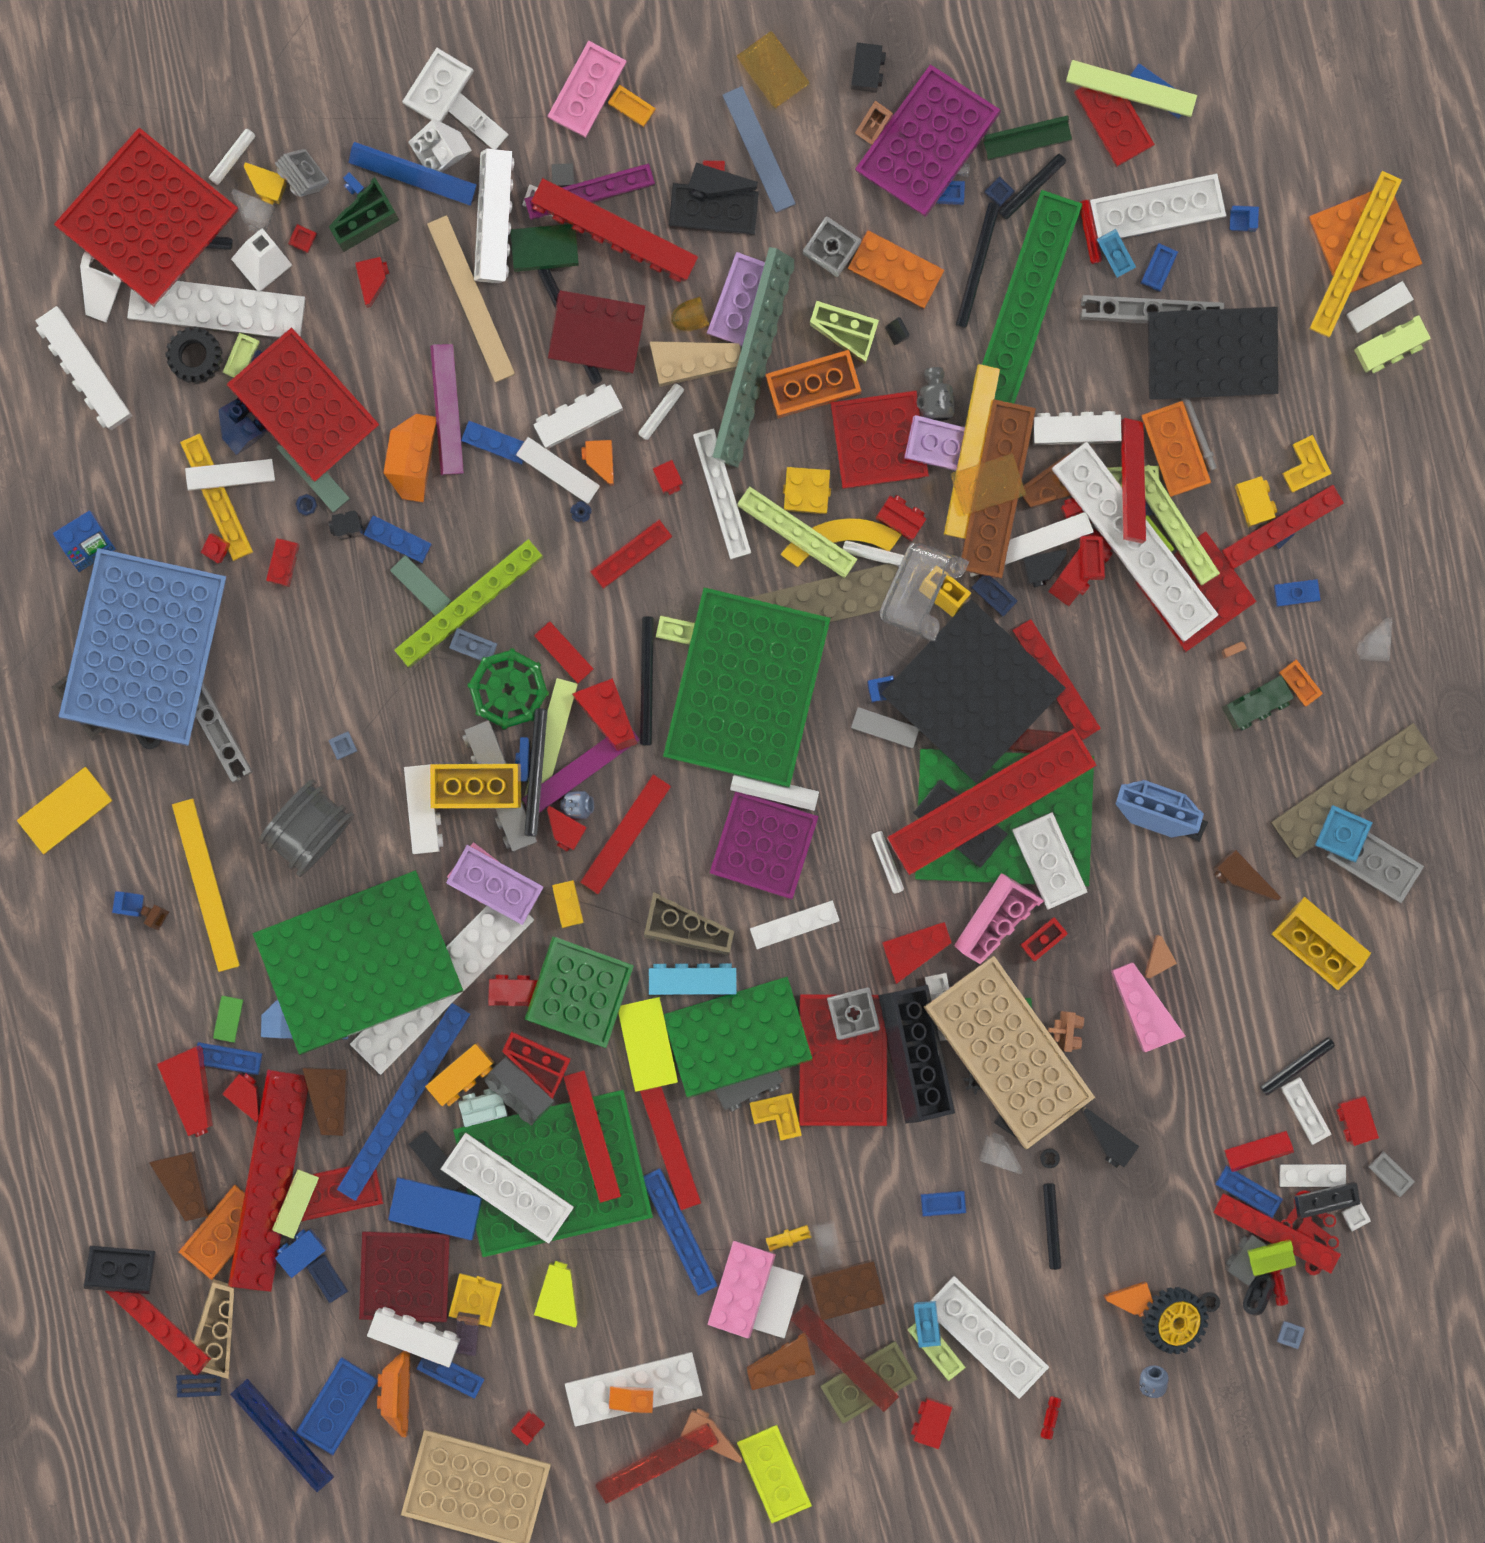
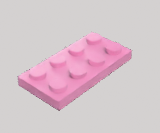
M588 41L548 114V118L586 138L627 61Z
M733 1241L708 1325L750 1338L776 1254Z

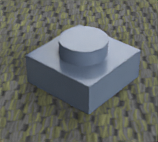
M349 731L329 740L337 760L358 752Z
M1283 1320L1277 1342L1298 1349L1305 1328Z

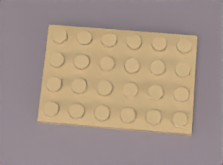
M424 1429L401 1515L501 1543H530L551 1464Z

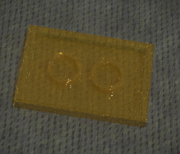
M772 31L736 56L774 109L810 84Z
M1013 454L950 474L963 515L1026 495Z

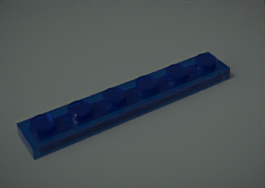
M248 1378L230 1394L316 1492L334 1478V1475Z

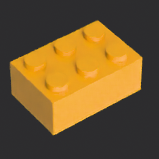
M476 1043L425 1087L441 1106L445 1104L451 1106L460 1098L458 1093L462 1090L465 1092L470 1090L477 1084L475 1079L479 1075L483 1078L493 1069L491 1065L495 1062L480 1044Z

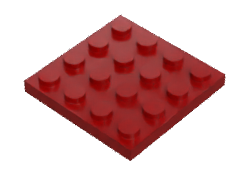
M917 390L830 403L842 489L929 477L927 464L905 459L913 416H920V411L917 407Z
M1206 531L1198 536L1197 539L1220 574L1201 586L1180 553L1177 551L1173 554L1218 613L1217 617L1183 642L1139 583L1135 582L1185 652L1257 602Z

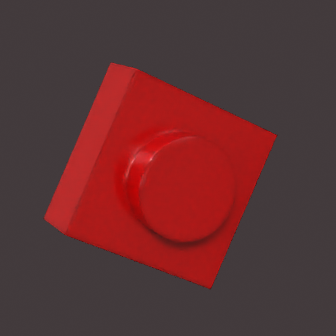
M212 533L209 534L200 553L217 563H222L231 544Z

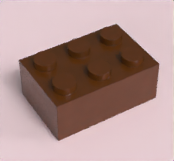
M873 1259L810 1276L822 1321L885 1304Z

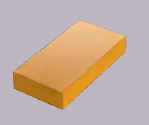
M621 85L618 86L608 101L610 106L642 127H645L656 108Z

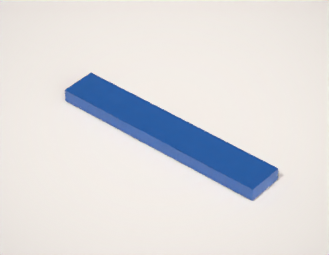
M356 142L353 143L348 162L350 164L470 206L473 202L476 184Z
M661 1168L645 1175L644 1181L647 1192L698 1296L717 1287L715 1278Z

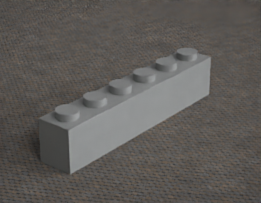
M489 720L464 730L466 735L462 737L466 747L472 748L474 755L470 757L473 764H507ZM522 801L521 808H495L498 814L495 820L499 829H504L506 836L503 837L507 849L511 848L512 852H515L538 842L536 836L528 837L524 834L526 811Z

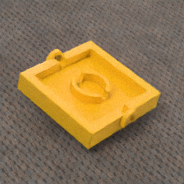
M787 467L786 485H783V494H785L784 510L788 512L827 514L828 497L831 494V488H829L830 470Z
M460 1273L449 1317L465 1320V1323L471 1325L476 1323L491 1327L502 1284L485 1280V1277H473Z

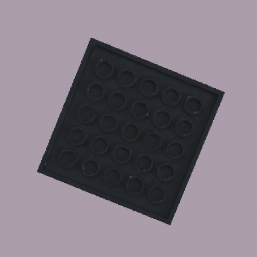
M970 599L890 683L881 695L966 775L977 783L1066 687Z

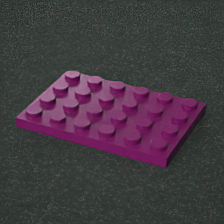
M930 64L855 170L926 217L1000 115L1001 110Z

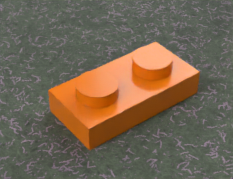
M1297 659L1279 672V675H1282L1286 684L1304 707L1323 694Z

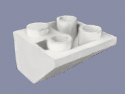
M436 119L431 120L408 142L423 166L439 172H443L458 163L472 151L461 132Z
M263 228L249 238L231 259L258 292L266 288L292 266Z

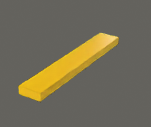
M200 433L180 442L191 468L214 465ZM225 487L201 489L223 539L231 544L228 551L232 560L235 561L253 553Z

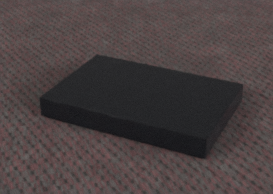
M90 1246L83 1285L84 1289L150 1294L156 1252Z

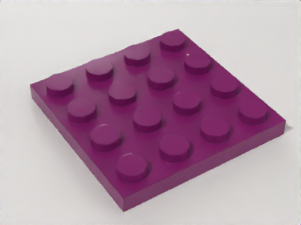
M735 791L709 873L793 899L819 816Z

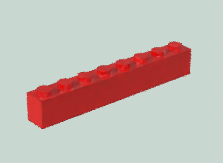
M543 178L530 202L533 205V210L541 214L547 212L553 215V220L561 224L567 222L573 225V230L581 234L584 231L591 234V239L603 244L605 241L611 244L610 248L622 254L625 251L631 254L630 258L638 263L645 261L651 264L649 268L658 273H661L662 270L669 273V278L680 283L681 280L686 282L698 259V256Z

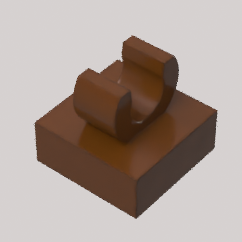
M154 904L152 909L143 906L140 913L147 917L144 921L145 925L159 931L169 911Z

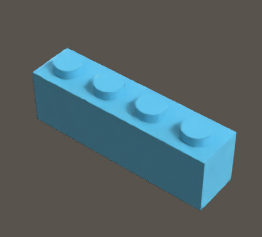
M719 963V968H710V964H697V968H688V964H675V968H666V964H653V968H649V995L736 994V968H732V963Z

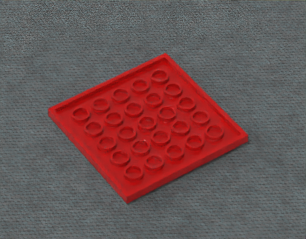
M138 128L54 225L145 301L155 307L239 209L141 128Z

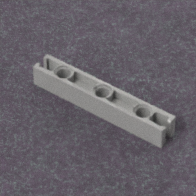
M1083 295L1081 306H1085V303L1098 304L1099 308L1098 313H1086V309H1082L1080 320L1148 323L1146 309L1149 306L1155 307L1157 311H1180L1194 308L1198 310L1224 309V303ZM1111 304L1114 307V313H1105L1103 306Z
M203 681L195 716L230 780L235 783L241 777L240 775L235 776L231 767L232 763L238 760L245 768V771L242 772L244 776L253 773ZM211 709L214 712V718L211 721H205L203 717L204 712ZM229 747L235 750V756L232 759H226L224 755L225 750Z

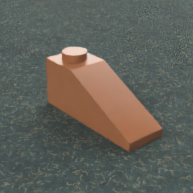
M699 1408L697 1411L692 1409L681 1432V1436L741 1463V1454L714 1420L709 1417L710 1413Z

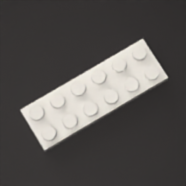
M1217 174L1090 200L1098 238L1114 229L1117 230L1120 238L1123 239L1226 217Z
M467 1133L464 1134L441 1168L442 1171L547 1243H550L574 1208V1206Z
M955 1276L930 1300L936 1301L939 1323L1019 1399L1049 1368L1042 1359Z
M692 1352L565 1383L575 1427L633 1413L609 1409L610 1386L654 1388L653 1407L702 1396Z

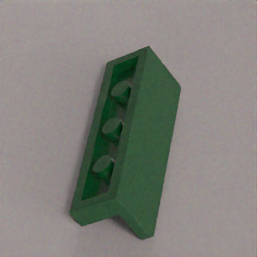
M1069 116L984 135L983 143L987 160L1072 141L1068 124Z

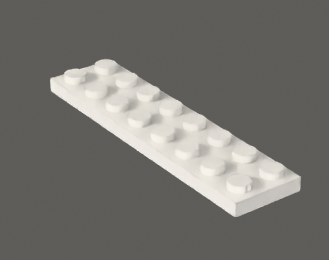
M176 281L155 307L131 289L127 318L130 320L199 327L202 329L280 338L292 327L301 337L306 298L303 296Z

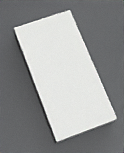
M1053 812L1012 830L1047 910L1087 893V889Z

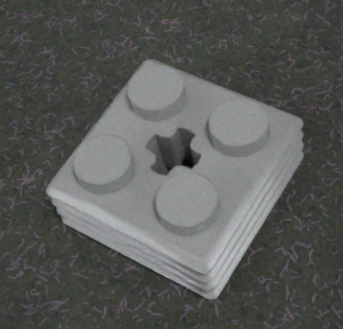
M306 149L283 154L281 159L275 162L278 174L287 180L290 184L291 192L296 196L302 197L319 192L329 183L327 177Z
M825 217L803 249V255L838 277L860 246L861 239L829 217ZM835 242L837 250L828 251L826 244Z
M867 987L827 998L838 1040L880 1029L870 988ZM852 1007L860 1012L856 1020L847 1016Z

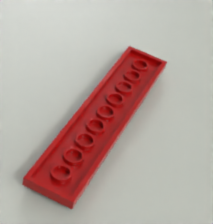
M1073 728L888 836L887 840L907 874L911 875L1097 765L1077 731Z
M267 1069L228 1283L230 1287L268 1292L272 1290L277 1263L275 1258L278 1256L277 1250L279 1249L282 1235L272 1229L291 1185L290 1180H292L308 1093L304 1075Z

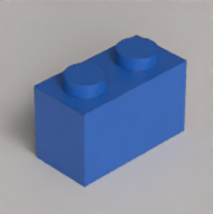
M303 1229L294 1236L296 1241L289 1246L286 1243L277 1250L279 1255L275 1259L291 1278L327 1250L326 1246L312 1229L307 1232Z

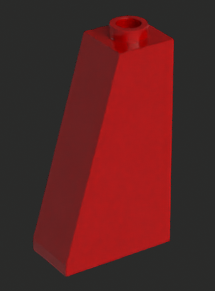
M199 1045L157 1064L187 1135L195 1134L196 1138L208 1133L207 1128L213 1126L203 1048Z

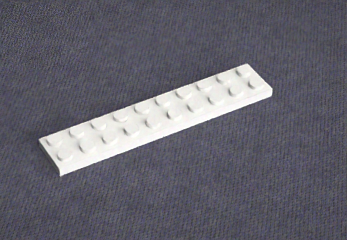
M1087 442L1051 468L1183 642L1218 616V613L1147 520L1146 541L1143 544L1123 540L1122 487Z
M486 906L446 947L463 992L534 921L530 915H528L524 924L521 925ZM463 992L366 1029L350 1045L381 1075Z

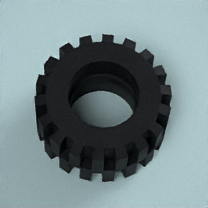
M186 327L184 331H181V329L177 331L178 334L170 338V344L167 343L166 348L168 351L165 352L168 360L167 364L171 371L179 379L194 384H199V382L205 383L208 381V378L215 377V372H219L220 363L223 362L221 356L223 352L215 337L207 330H202L199 327ZM195 343L203 345L207 352L205 361L197 367L186 366L182 361V354L185 348Z

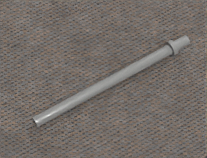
M1180 398L1184 403L1208 470L1217 469L1213 459L1214 453L1213 451L1210 452L1190 398Z

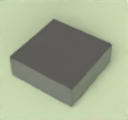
M573 163L551 164L553 184L559 187L574 184Z

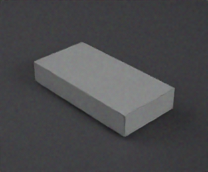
M1384 1151L1368 1165L1398 1197H1401L1415 1182Z

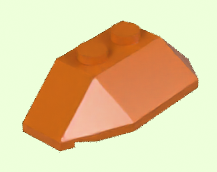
M415 414L390 431L384 475L403 500L424 503L437 425L436 417Z
M404 1350L382 1370V1374H378V1387H382L381 1396L377 1397V1409H381L382 1417L401 1437L408 1436L411 1353Z

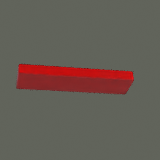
M659 519L590 572L604 589L670 540L672 535Z

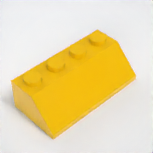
M1306 897L1292 908L1271 934L1337 990L1363 967L1371 952Z

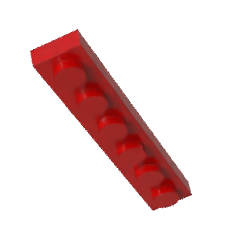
M1331 485L1221 551L1231 568L1235 569L1341 506L1344 502L1334 485Z
M1030 619L1014 629L1012 632L1021 646L1066 687L1056 698V701L1081 740L1083 741L1101 729L1033 621Z
M1225 1193L1222 1194L1213 1212L1273 1244L1290 1240L1294 1255L1330 1274L1341 1256V1253Z
M105 1291L194 1375L198 1376L211 1360L199 1346L143 1294Z

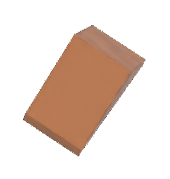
M875 101L855 133L873 145L891 120L893 113Z
M1155 936L1144 974L1146 978H1152L1177 964L1162 936Z

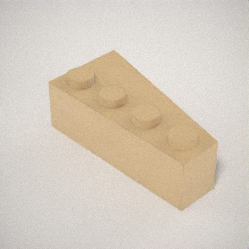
M650 342L659 387L736 370L741 353L739 343Z
M213 1279L193 1342L211 1358L202 1371L229 1379L234 1287L228 1286V1283Z

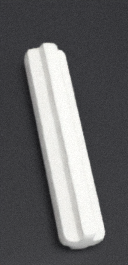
M249 129L243 131L210 174L209 179L216 185L220 184L255 138V134Z
M675 383L643 425L639 431V435L643 439L648 440L684 392L680 385Z
M845 541L843 550L851 555L886 564H894L898 567L905 566V555L851 541Z
M883 832L873 833L871 837L894 894L904 890Z

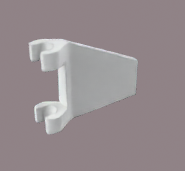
M84 252L80 268L85 314L107 322L122 281L114 274L112 276L91 268L94 258L87 252Z

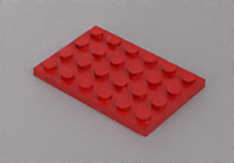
M292 327L227 383V387L314 483L379 426V423Z
M800 994V1019L813 1060L800 1064L799 1126H887V1034L878 995H872L880 1029L838 1040L827 998L840 994ZM852 1007L847 1016L856 1020L860 1012Z

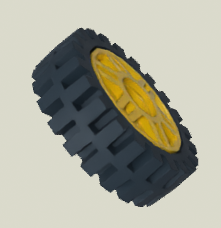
M1171 1287L1166 1288L1167 1292L1161 1290L1159 1297L1157 1295L1152 1297L1153 1303H1147L1146 1306L1149 1307V1310L1144 1309L1143 1312L1146 1318H1142V1323L1145 1325L1142 1326L1143 1331L1146 1333L1147 1339L1163 1352L1168 1354H1180V1351L1186 1353L1188 1352L1187 1347L1191 1349L1196 1347L1195 1341L1197 1343L1201 1342L1200 1335L1205 1336L1206 1331L1203 1328H1208L1206 1320L1209 1319L1206 1313L1207 1308L1203 1305L1202 1300L1187 1289H1181L1180 1287H1175L1174 1289Z

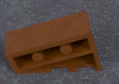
M302 1068L321 1135L344 1136L346 1130L348 1069Z
M195 1151L149 1162L185 1221L210 1215Z

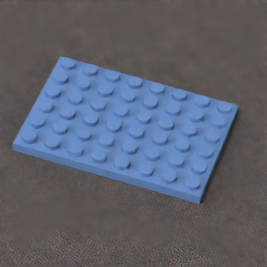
M97 548L59 718L189 746L226 576Z

